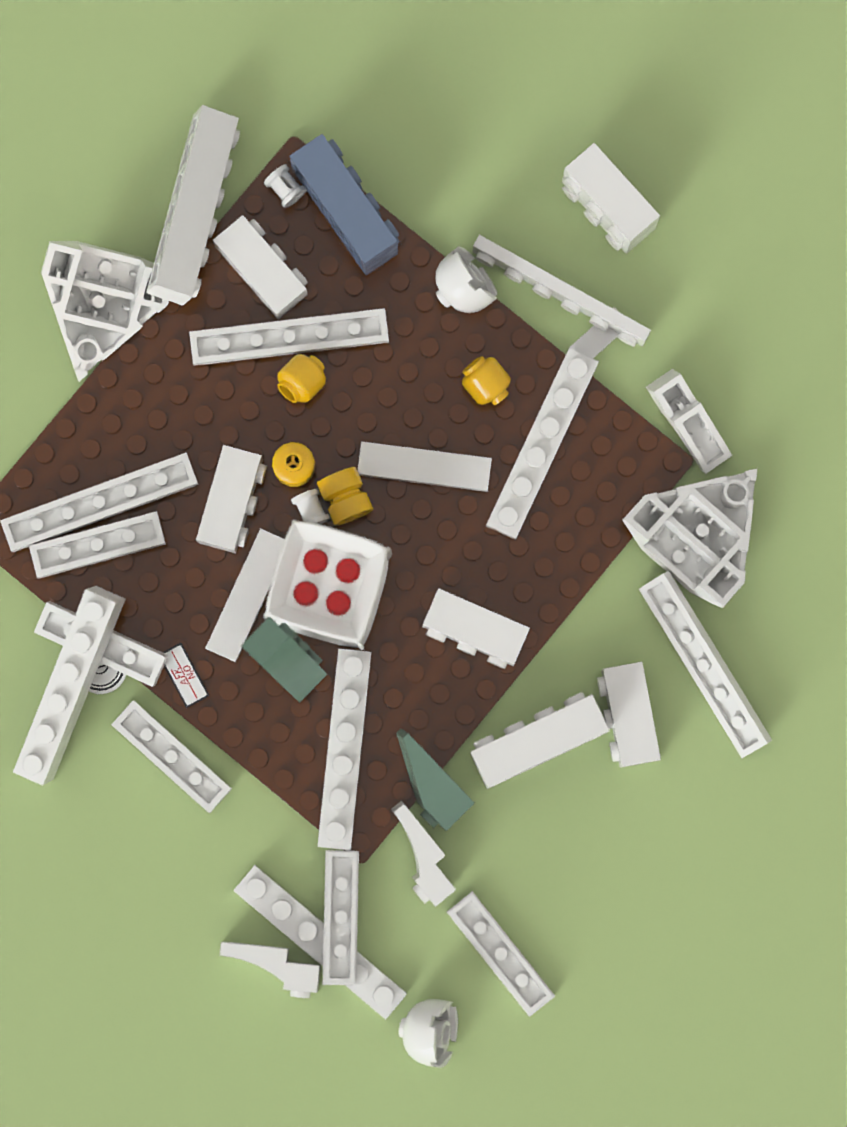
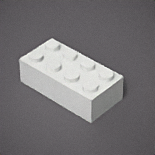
M583 692L566 699L563 702L565 707L556 712L553 706L536 713L533 716L535 721L526 726L523 721H519L505 728V736L494 740L493 736L490 735L475 742V750L471 751L470 754L486 788L489 789L609 732L610 730L593 694L585 697Z

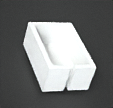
M595 143L564 168L562 179L564 187H562L563 192L572 202L575 203L578 200L586 209L584 211L586 218L595 227L600 224L608 233L605 236L607 241L617 251L622 249L626 254L629 253L656 229L660 215Z

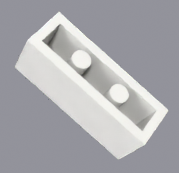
M242 215L213 239L214 245L279 320L308 295L305 287L308 281L297 268L291 271L283 262L287 257L275 243L269 246L262 238L266 234L262 227L254 219L249 222Z
M223 445L196 537L198 543L235 554L237 553L238 546L244 548L249 531L248 528L244 527L247 515L253 516L258 497L253 496L256 483H263L267 465L262 464V455Z
M439 588L423 622V628L428 629L427 636L443 643L446 638L458 642L457 649L475 656L476 651H479L489 656L487 662L503 669L506 668L507 664L514 666L530 629L527 626Z
M637 662L603 669L601 671L602 677H597L600 697L606 696L609 708L603 710V715L608 728L613 730L615 742H609L612 761H619V766L622 768L661 760L643 663Z

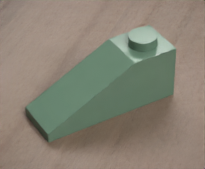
M400 729L396 734L416 802L424 809L420 815L432 828L439 825L447 831L474 802L406 731Z

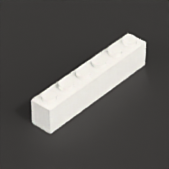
M202 105L193 115L146 293L180 305H184L192 297L195 298L201 286V279L198 278L200 267L203 268L209 256V249L205 248L207 239L212 237L217 225V219L213 218L215 208L220 207L225 190L221 189L223 178L226 179L232 167V160L228 159L231 149L236 147L240 136V131L236 130L239 118Z
M98 586L85 589L13 773L42 786L54 780L125 598Z

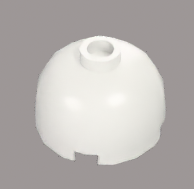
M460 246L451 251L438 265L435 280L439 290L436 291V296L447 308L452 306L457 311L465 313L478 312L497 299L495 297L498 295L497 290L484 268L480 267L478 269L471 262L475 259L473 255Z
M428 999L417 1003L409 1011L407 1017L402 1018L399 1025V1036L403 1038V1044L408 1055L415 1061L437 1068H443L449 1062L453 1053L447 1051L449 1040L456 1042L458 1031L457 1009L450 1006L453 1002Z

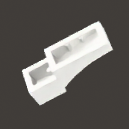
M671 369L646 386L657 407L672 425L702 472L707 474L733 456L702 404L695 399L679 372Z
M400 801L391 810L405 829L414 852L417 873L412 878L417 885L412 889L424 904L430 900L436 907L456 890L436 865L446 855L405 804Z
M227 941L221 942L220 956L244 960L269 971L284 982V990H291V997L310 998V992H318L321 965L289 962V948Z

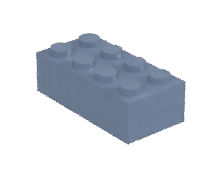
M321 134L290 155L292 171L307 189L308 194L367 276L398 254V243L400 241L397 237L399 233L389 219L386 221L382 220L379 212L381 208L370 192L366 195L363 193L362 186L360 185L362 181L352 166L345 167L341 157L343 153L333 139L327 141L324 135Z

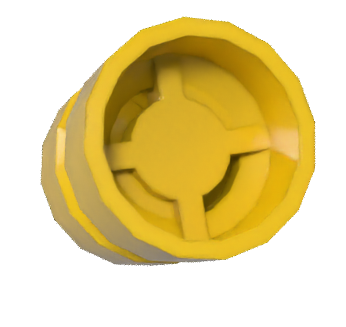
M356 467L338 471L317 482L324 501L331 502L328 511L335 526L356 520L374 510L367 492L359 490L363 483Z

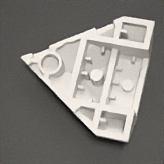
M49 241L41 274L79 382L99 361H104L143 327L142 324L156 312L162 311L169 301L146 293L154 263L138 256L79 241Z
M757 469L748 470L733 476H723L677 487L670 491L644 495L622 521L641 550L666 572L669 571L672 577L690 593L723 608L745 583V564L749 548Z

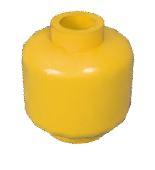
M297 354L278 372L279 383L277 387L280 393L292 403L297 401L306 403L326 384V377L323 372L325 367L313 355L308 357L303 354Z
M480 356L462 371L465 375L462 379V385L479 405L489 402L497 405L508 396L509 392L506 388L509 386L511 378L494 357L484 358Z
M289 442L276 450L272 458V468L275 476L281 483L289 487H298L306 484L312 478L315 472V460L307 446L299 442ZM295 458L299 459V463L295 462Z

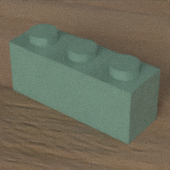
M270 617L241 645L299 703L327 675L319 666L323 660L286 623L282 622L278 625Z

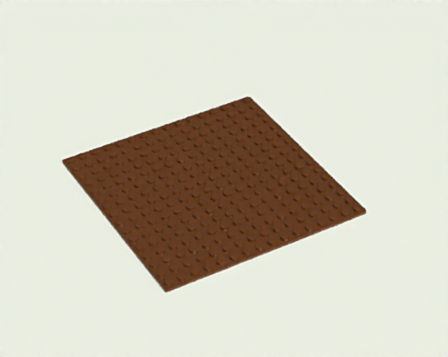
M293 136L287 140L218 222L212 237H208L205 248L209 249V256L203 268L200 267L198 278L201 279V286L195 298L192 297L184 305L169 301L162 311L156 312L142 324L143 327L104 361L102 360L0 482V520L187 453L199 485L49 539H56L157 511L166 544L38 579L29 547L11 552L0 522V566L44 603L51 601L75 613L85 589L98 586L125 598L113 629L114 631L160 652H164L182 643L208 691L209 697L186 708L165 667H163L155 686L152 687L143 682L141 683L318 830L320 827L338 649L371 652L351 850H344L359 851V863H365L399 823V819L391 809L400 801L408 809L416 802L396 733L400 729L406 731L443 769L633 538L622 521L644 495L672 490L692 466L693 458L592 376L516 540L486 527L566 354L498 299L482 310L473 313L460 312L452 306L445 307L436 296V291L439 288L435 280L438 265L445 256L381 204H379L381 208L379 209L380 217L383 221L389 219L399 233L397 237L400 241L398 243V254L366 276L307 191L293 205L284 208L281 205V198L271 187L264 185L265 179L274 170L286 164L289 168L288 173L299 186H302V183L292 171L290 155L306 144L298 137ZM242 215L249 222L254 219L265 231L266 234L262 238L268 245L271 246L275 243L285 254L287 259L283 262L291 271L297 268L308 281L305 285L308 295L279 320L214 245L213 239ZM385 308L389 343L298 353L308 357L310 355L317 357L325 367L323 372L326 377V384L306 403L298 401L292 403L280 393L277 387L279 383L278 372L297 354L198 366L193 365L190 331ZM480 356L484 358L494 357L511 378V382L506 388L509 392L508 396L497 405H493L491 402L479 405L462 385V379L465 376L462 371ZM289 442H299L307 446L315 460V472L312 478L306 484L298 487H289L281 483L275 476L272 468V458L276 450ZM361 442L492 458L488 492L360 476L363 485L359 490L367 492L374 510L356 520L339 526L334 525L332 518L321 524L322 526L372 540L384 547H390L392 556L388 561L383 592L372 628L364 644V650L329 643L297 633L323 660L319 666L327 673L300 703L244 648H242L237 662L205 649L260 528L285 539L292 525V520L304 522L297 505H293L291 499L315 488L319 490L317 482L331 474L350 467H356L358 470ZM223 445L262 455V464L267 465L263 483H256L253 496L258 497L253 516L247 515L244 527L249 529L244 548L238 546L236 554L203 545L196 541ZM295 458V462L299 463V459ZM320 492L318 498L325 514H329L328 508L331 506V502L324 501ZM438 588L530 628L514 666L507 664L505 669L487 662L488 655L476 651L475 656L457 649L458 642L446 638L443 643L426 635L428 629L423 628V622ZM268 594L248 638L265 621L264 614L266 613Z

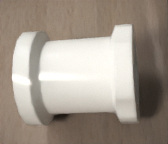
M286 164L274 170L264 181V185L271 187L281 198V205L284 208L293 205L307 191L304 185L299 186L288 173L289 168Z
M318 488L301 493L292 498L291 501L293 505H297L304 522L321 525L331 518L329 514H325L318 498L320 494Z

